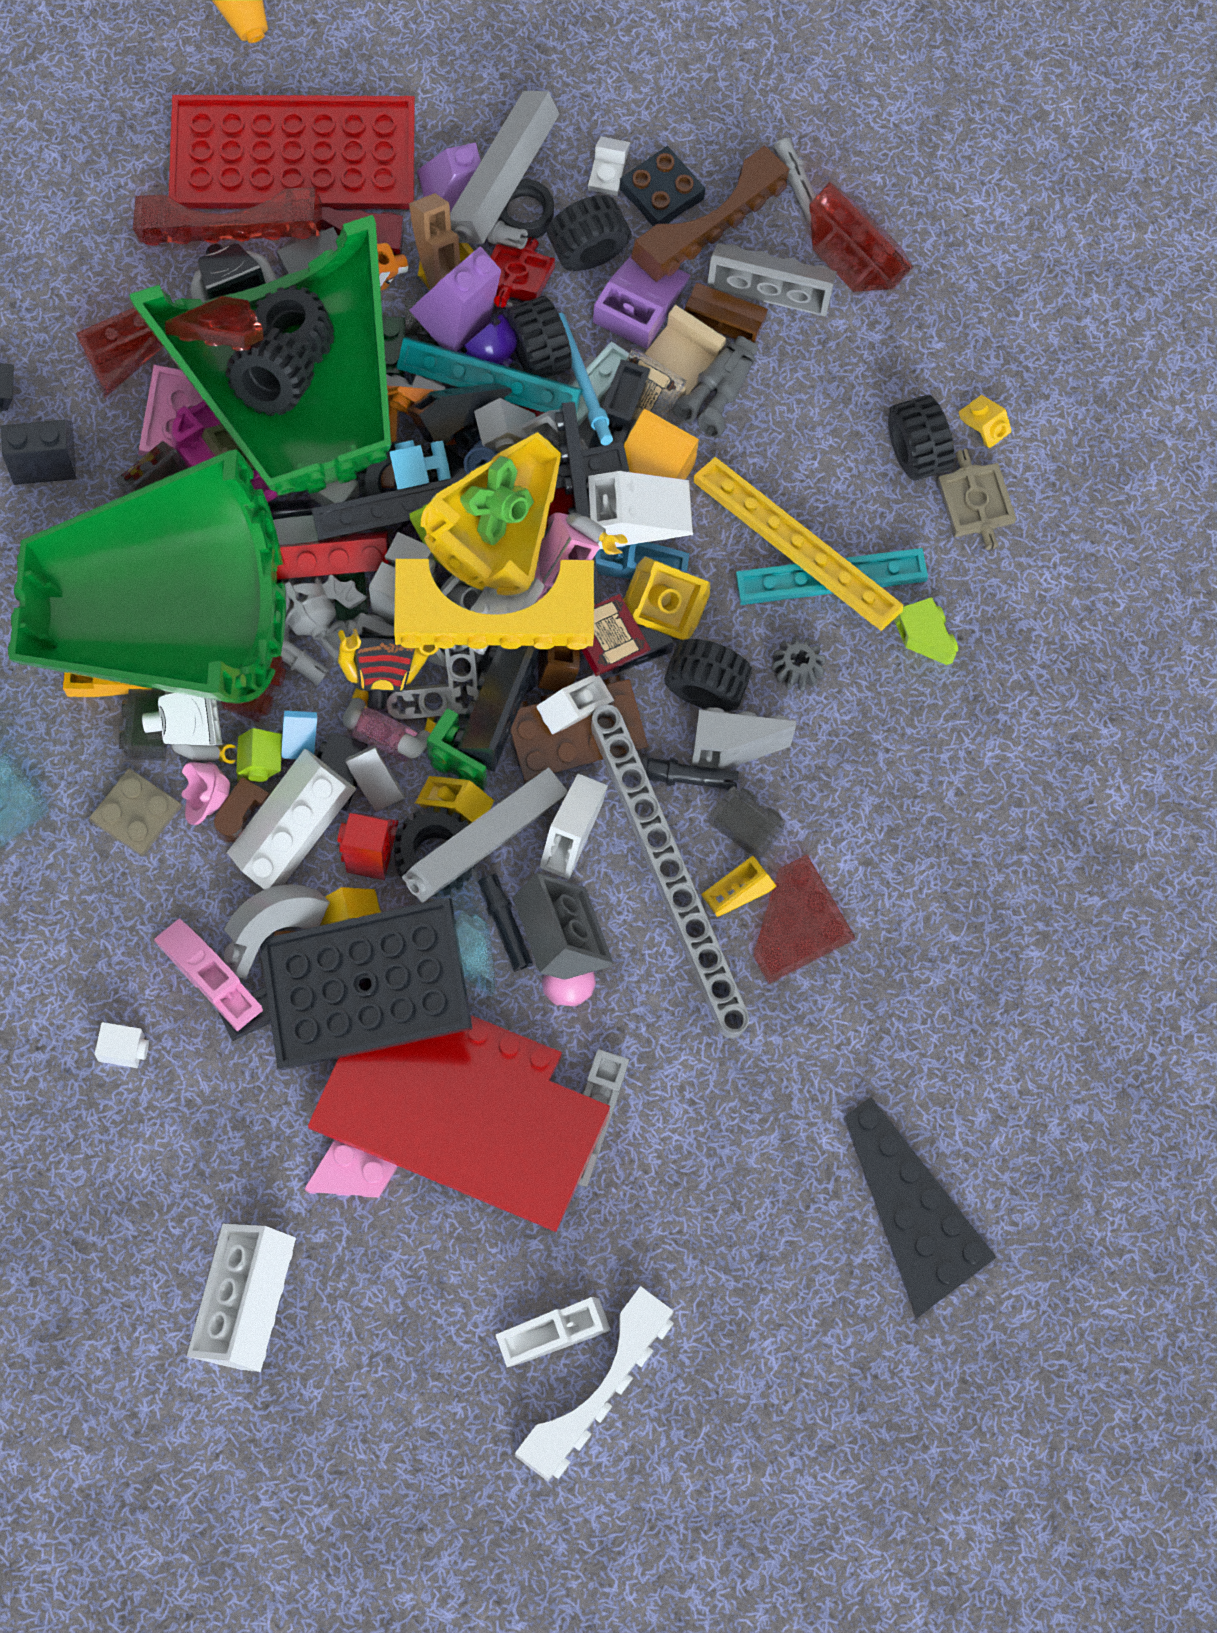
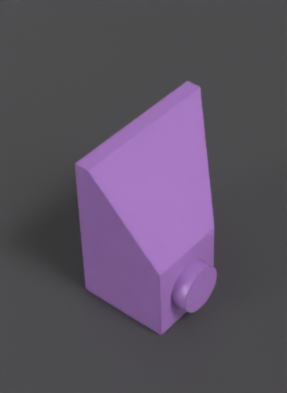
M476 143L447 148L417 170L424 197L436 193L449 202L450 212L452 211L481 162Z

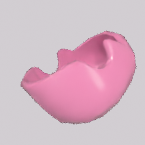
M594 972L566 980L544 975L542 979L544 994L557 1006L574 1007L583 1003L591 997L596 985Z

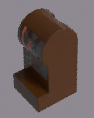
M241 777L215 816L214 825L218 836L223 841L235 842L245 829V824L256 808H261L270 794Z

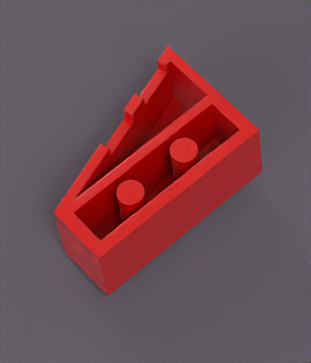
M349 813L347 823H341L338 833V842H340L339 852H342L341 862H345L346 872L385 880L399 820L364 813Z

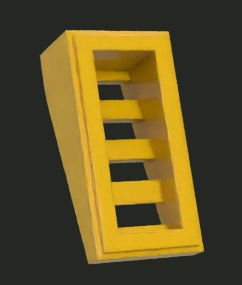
M751 856L703 892L701 896L715 915L719 917L768 893L777 886L756 858ZM734 889L735 892L729 895L728 891ZM722 895L724 900L719 903L716 897Z

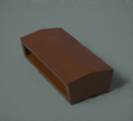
M696 282L684 311L717 333L733 339L743 336L755 343L766 320L768 309Z

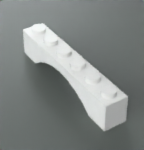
M640 1286L619 1315L617 1353L612 1367L601 1386L587 1401L572 1412L553 1421L537 1424L516 1451L515 1457L549 1482L553 1475L559 1479L571 1463L566 1457L574 1447L579 1451L591 1436L587 1429L595 1419L601 1423L612 1408V1405L608 1403L615 1392L621 1395L633 1380L628 1374L634 1366L638 1364L642 1367L654 1351L649 1347L657 1336L662 1340L674 1324L669 1320L672 1317L673 1310Z

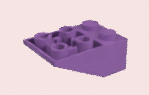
M630 255L608 281L596 301L593 323L648 349L687 284L690 274L678 269L673 275L669 277L665 275L655 282L631 259Z

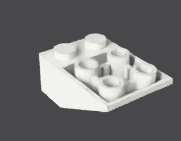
M624 471L588 476L590 519L604 527L608 535H625L628 543L619 544L615 542L616 547L693 535L689 480ZM601 541L599 542V550L603 549Z

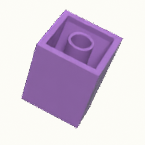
M480 246L441 279L409 311L440 347L457 352L490 323L501 269Z

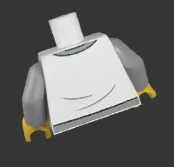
M165 691V696L158 698L159 712L143 713L142 723L145 733L162 731L164 743L171 744L176 753L193 761L218 760L221 763L228 764L236 761L226 759L225 757L226 749L236 748V746L222 744L216 700Z

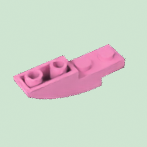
M180 918L154 938L157 945L196 988L200 989L237 1032L263 1011L262 1006L240 983L235 973Z

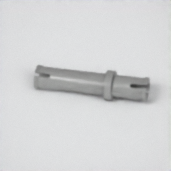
M783 138L777 141L773 149L776 151L778 158L790 168L787 178L806 217L807 224L810 226L822 222L826 215L804 171L806 168L804 161L798 158L790 138Z

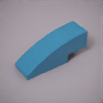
M644 542L616 547L623 552L621 554H607L603 549L598 550L595 554L598 574L632 579L636 565L645 556L687 572L690 553Z

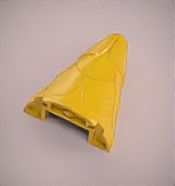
M537 432L501 451L490 462L476 468L463 479L437 493L428 503L421 516V527H424L427 533L424 540L434 557L454 576L482 591L485 586L497 589V595H515L527 591L535 577L541 542L545 535L549 505L554 499L561 453L549 440ZM500 456H504L512 460L518 471L514 486L528 489L534 503L528 509L526 517L521 522L507 523L505 535L493 546L484 542L477 531L481 515L474 516L467 513L460 498L471 486L487 488L489 467Z

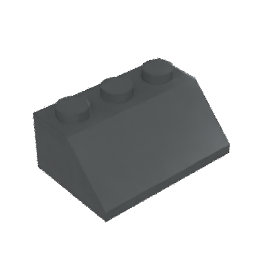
M536 873L513 896L518 916L521 919L527 941L530 944L536 961V967L541 974L566 980L610 967L614 963L585 887Z

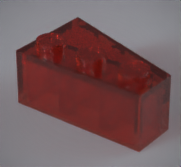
M134 307L76 333L78 346L104 398L108 397L163 347Z

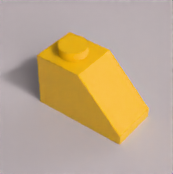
M437 776L428 777L415 801L416 805L425 809L434 807V812H440L441 807L448 809V815L456 812L460 815L461 821L466 820L469 825L488 812L494 803L490 796L470 780Z

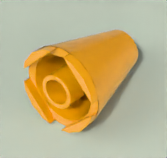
M211 0L242 41L248 40V43H256L265 37L264 33L268 30L263 0Z

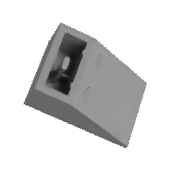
M719 708L699 710L692 765L726 770L788 748L792 743L796 721H791L788 717L774 715L770 718L757 717L755 713L747 711L731 714L725 713L724 710Z

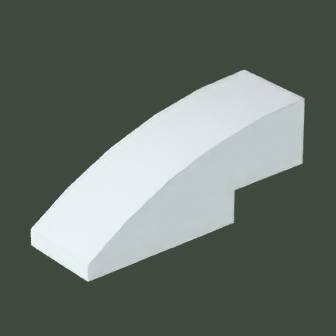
M590 1297L564 1309H556L498 1333L496 1338L506 1366L511 1367L611 1331L600 1299Z

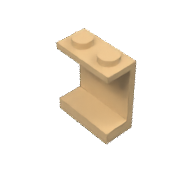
M675 305L668 314V323L665 329L642 357L637 354L634 357L662 371L675 381V390L668 391L663 389L660 394L665 400L673 402L680 396L688 395L697 386L698 374L705 371L720 352L725 349L726 338Z

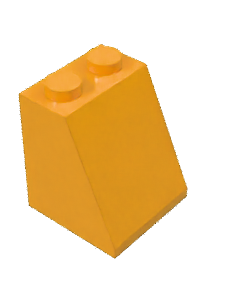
M644 408L624 443L629 471L685 480L695 466L699 439Z

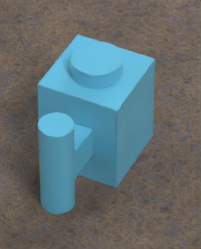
M413 440L394 444L396 450L389 453L398 490L429 483L427 470L436 469L439 481L451 478L443 440L430 443L433 456L425 458L423 457L421 445L414 446Z

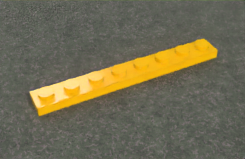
M714 457L694 475V483L880 631L903 611V604L718 458Z

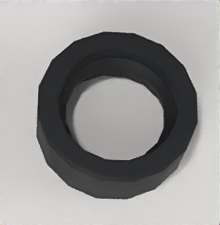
M521 179L498 220L503 221L507 226L525 229L528 235H521V237H532V240L541 237L548 231L547 227L554 218L553 196L549 189L540 182L531 179ZM529 196L541 202L543 214L533 222L522 223L515 221L508 215L507 207L513 199Z

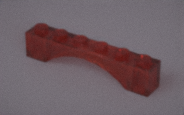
M315 187L284 189L272 199L258 206L239 212L220 214L189 209L176 203L167 195L135 196L133 230L140 242L151 246L169 242L188 244L191 241L216 243L220 240H236L244 242L258 238L277 240L280 237L306 239L310 236H320L322 201Z

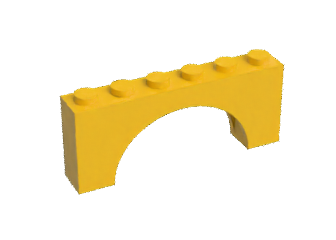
M396 559L395 645H402L405 648L435 645L442 649L452 648L454 645H468V647L473 649L486 648L488 645H501L505 649H517L521 645L534 646L537 649L567 646L574 650L593 646L594 560H561L558 577L552 588L542 599L520 611L494 615L467 610L448 599L440 591L432 578L429 559Z

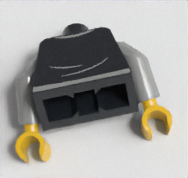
M236 243L224 248L220 244H212L207 248L206 255L198 259L200 269L194 273L190 292L193 299H201L202 302L224 295L255 288L278 278L263 255L249 250L245 251Z

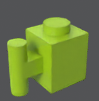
M252 728L238 736L237 782H239L241 777L248 781L263 782L281 771L282 734Z

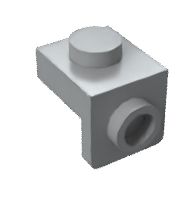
M360 613L353 619H348L343 627L345 637H349V633H353L355 628L358 634L394 635V626L387 624L386 619L377 615L368 616Z

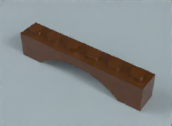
M764 145L743 161L737 187L719 208L689 222L655 225L635 240L631 259L655 282L665 275L668 277L673 275L681 263L687 259L693 260L705 245L716 243L724 231L730 227L736 228L751 211L755 213L760 210L771 196H779L787 187L786 180L790 168Z

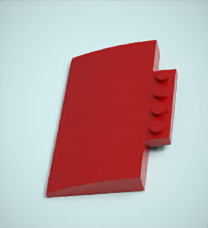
M471 1015L472 1030L338 1058L310 1119L308 1129L557 1232L606 1125L611 1106L551 1082L561 1060L562 1052Z

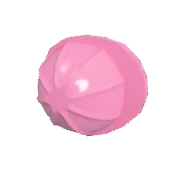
M188 762L182 769V773L188 780L187 787L181 793L182 797L186 799L185 817L187 822L194 826L199 825L207 815L218 811L230 793L229 780L213 762Z

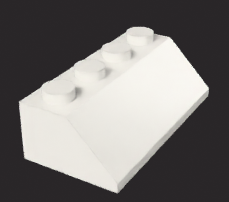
M304 749L227 851V854L244 874L264 890L284 885L356 788L310 751Z
M222 1225L187 1357L240 1370L261 1372L271 1330L275 1323L280 1296L284 1289L289 1262L293 1255L295 1237L267 1226Z

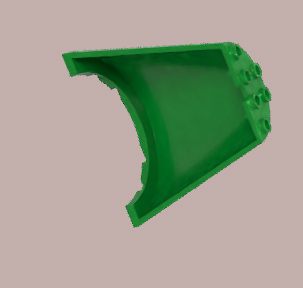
M373 215L343 224L341 233L336 239L337 250L329 249L324 251L308 263V268L287 274L255 288L224 295L202 302L201 299L180 298L174 300L175 303H173L170 295L161 289L160 284L129 294L135 310L269 489L275 491L277 495L308 490L309 494H314L326 489L327 484L336 481L340 484L350 482L357 478V472L372 464L384 461L387 458L386 453L391 447L376 222ZM289 286H297L298 290L305 287L309 289L310 293H316L322 301L334 328V343L329 344L330 352L322 355L324 360L319 364L317 362L314 363V369L312 370L314 378L311 381V385L290 412L287 411L280 416L277 413L274 416H267L265 412L259 414L254 412V408L251 406L247 408L243 405L244 401L241 398L237 399L233 394L235 390L229 388L227 383L229 378L226 377L227 362L244 338L249 335L248 321L251 320L249 315L251 310L257 309L255 304L259 299L263 301L266 298L265 294L269 292L273 294L280 287H284L285 290L289 289ZM302 324L293 325L282 333L285 334L287 332L290 334L299 329Z
M236 449L222 453L21 540L20 552L17 555V582L14 585V595L20 604L18 608H14L11 614L12 631L11 640L8 644L9 660L21 665L229 703L249 702L259 697L269 686L276 672L273 668H270L273 657L281 656L285 632L286 593L285 585L277 583V566L283 565L271 511L263 490H254L250 479H253L254 473L239 451Z

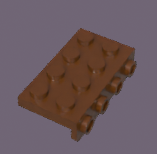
M620 675L604 679L603 682L614 699L608 705H613L621 713L636 751L647 748L648 743L630 679L621 681ZM555 693L541 696V703L549 697H551L552 695H554ZM527 700L522 701L510 735L524 781L535 778L548 767L553 773L603 760L591 731L593 713L552 735L536 707L540 703L529 706ZM601 717L597 721L599 726L605 729L615 725L614 721L609 717ZM614 746L610 749V753L614 757L627 753L622 746Z

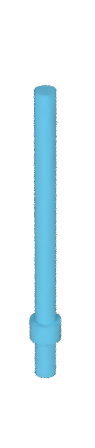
M559 313L571 348V367L579 388L583 389L582 395L589 411L588 420L592 429L596 430L601 444L608 445L613 441L608 427V416L606 411L600 407L566 317L563 313Z

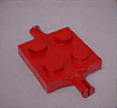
M532 237L528 238L523 249L497 244L490 258L501 269L496 292L497 296L494 298V303L498 307L500 304L501 307H505L510 297L518 298L522 301L538 298L555 269V258L535 252L539 245L535 238L533 241Z

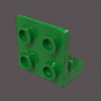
M447 708L427 738L428 759L431 760L430 765L443 774H447L450 771L457 775L458 779L470 780L484 791L487 786L486 766L458 751L457 747H454L457 733L461 728L459 727V715Z

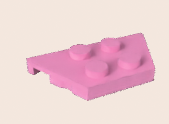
M334 1140L305 1187V1191L312 1194L328 1193L379 1198L398 1166Z

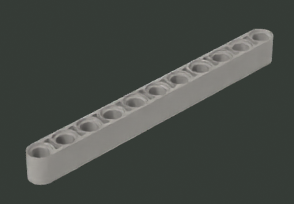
M601 705L593 713L591 722L592 734L717 1029L727 1038L739 1037L743 1034L749 1023L747 1009L621 713L613 705ZM601 717H609L614 721L615 725L605 729L599 726L597 721ZM614 746H622L627 751V755L623 758H615L610 753V749ZM627 775H633L638 778L640 784L637 787L630 788L624 785L622 779ZM638 805H647L652 810V815L645 818L640 817L635 812V808ZM652 834H658L663 837L665 844L661 847H653L649 844L647 838ZM664 864H672L677 869L678 874L674 877H666L661 873L660 867ZM680 893L685 894L690 899V905L683 908L678 907L673 902V896ZM692 923L697 924L702 928L703 935L697 938L691 937L687 934L685 927ZM701 954H710L714 957L716 965L712 968H705L699 963L698 957ZM714 984H723L728 989L729 994L726 998H717L713 995L711 987ZM728 1014L737 1015L741 1020V1027L730 1029L726 1026L724 1017Z

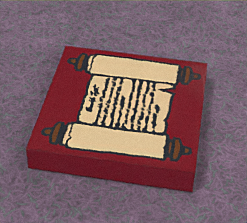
M620 594L594 605L593 646H587L581 649L596 677L647 654L651 650Z

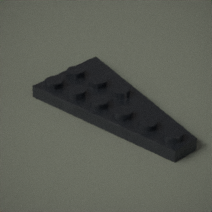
M870 1097L847 1114L844 1120L865 1174L867 1185L874 1199L893 1257L898 1266L904 1288L911 1302L913 1313L917 1319L996 1259V1256L872 1097Z

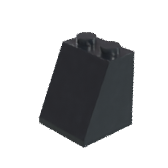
M64 419L0 425L2 456L13 485L77 479L73 421Z

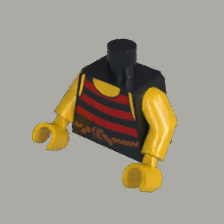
M356 628L353 629V633H349V637H345L343 630L338 632L341 642L338 663L348 681L352 682L359 690L369 691L367 707L372 709H387L388 691L404 692L406 685L413 681L424 666L429 655L438 651V647L435 645H421L418 648H405L402 645H395L394 635L358 634Z

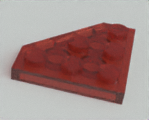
M221 296L165 321L166 334L179 336V339L182 341L202 340L209 346L223 344L231 346L233 350L244 351L250 349L251 345L263 340V327L261 323H258L254 310H250L249 301L244 299Z
M808 855L779 868L774 884L777 887L772 890L753 954V958L768 984L855 940L853 932Z

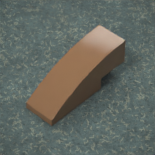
M436 193L409 203L415 242L430 289L460 264L458 234L451 230L449 202Z

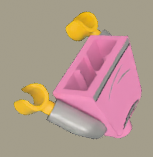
M562 513L552 514L547 520L548 528L545 531L539 552L542 582L545 586L552 588L559 574L561 560H592L600 548V541L605 553H623L616 548L615 542L626 544L628 543L627 538L623 534L608 535L604 527L592 519L577 513H571L570 515Z

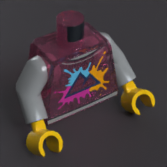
M356 688L352 695V700L343 715L344 726L353 730L351 737L370 746L376 745L378 750L407 763L409 758L418 757L427 748V738L437 724L434 723L435 716L428 717L424 730L417 733L404 724L366 707L368 706L369 691Z

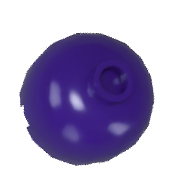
M501 313L497 317L500 321L498 325L494 321L488 324L464 345L468 350L466 353L461 349L458 352L508 367L514 361L511 355L517 348V334L511 328L505 315Z

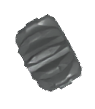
M796 636L792 638L791 644L783 640L780 643V650H776L773 653L772 658L775 662L771 666L772 672L778 673L776 678L778 683L786 679L788 680V690L793 688L794 683H798V688L802 692L806 688V682L814 687L818 682L817 677H823L825 669L822 666L825 665L826 657L819 655L821 651L820 645L810 647L811 640L809 637L804 640V644L799 643V639ZM797 660L803 661L800 667L794 665Z

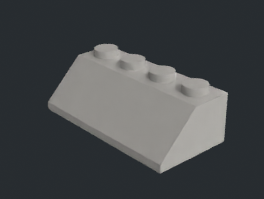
M717 243L711 257L707 286L721 292L826 316L837 271L830 270L822 265L812 266L803 264L793 258L782 259L770 256V254L764 251L753 252L741 249L734 244L723 245Z

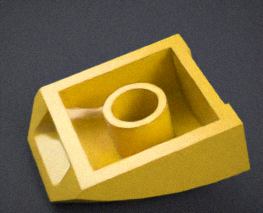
M645 556L636 565V570L623 600L637 624L681 640L689 639L697 628L709 599L710 582Z

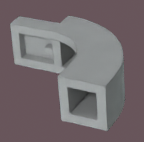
M279 885L257 893L235 911L224 929L232 939V942L225 949L223 962L237 977L246 979L259 947L271 933L290 926L304 929L319 926L329 901L317 889L302 885Z

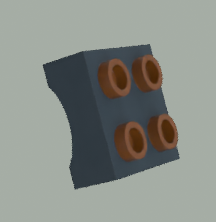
M668 146L621 177L619 185L621 192L642 212L652 227L657 224H669L678 215L701 202L705 197L706 189Z

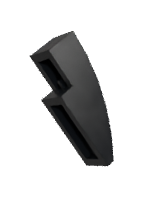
M623 359L620 360L602 406L609 419L608 427L613 438L610 444L622 441L624 444L627 440L651 370ZM596 430L589 443V449L604 446L601 444Z

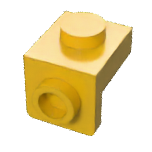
M982 394L959 411L960 419L981 433L984 445L988 448H991L1011 433L1006 409Z

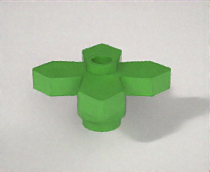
M500 456L489 467L487 488L471 486L460 498L467 513L474 516L481 515L477 531L484 542L493 546L505 535L507 523L521 522L526 517L528 509L534 503L528 489L514 486L518 471L512 460L504 456Z

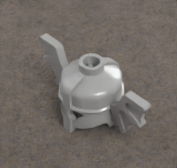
M329 575V579L324 584H322L319 576L315 578V584L303 583L293 586L291 582L285 584L286 618L284 638L289 641V630L292 628L296 635H311L314 640L321 639L330 633L329 624L336 616V609L332 604L333 600L336 599L346 608L352 609L366 600L367 597L357 590L354 581L340 582L334 575ZM299 593L303 594V597L298 599Z

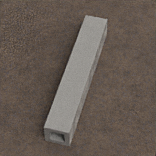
M549 91L522 92L450 212L451 230L458 234L459 243L483 244L560 115Z
M548 767L414 864L402 876L403 880L407 883L408 889L424 903L549 811L567 795V789Z

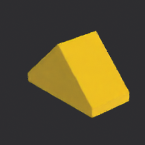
M341 887L325 896L329 901V905L319 926L380 913L375 889Z

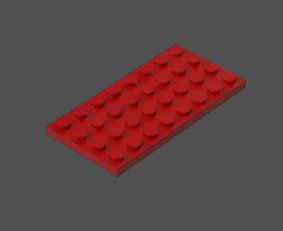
M172 95L169 208L320 209L322 207H330L333 209H410L409 203L414 202L415 96Z

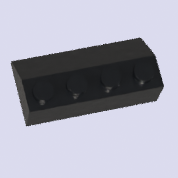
M492 645L488 661L492 663L488 672L482 671L477 684V689L480 690L477 701L471 699L465 718L469 719L465 729L460 728L457 733L454 747H457L458 751L486 766L487 770L493 772L496 770L538 663L540 649L534 646L521 645L517 649H505L501 645Z

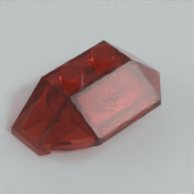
M829 182L809 204L813 250L833 271H837V275L853 292L893 290L914 267L903 248L861 205L832 182Z

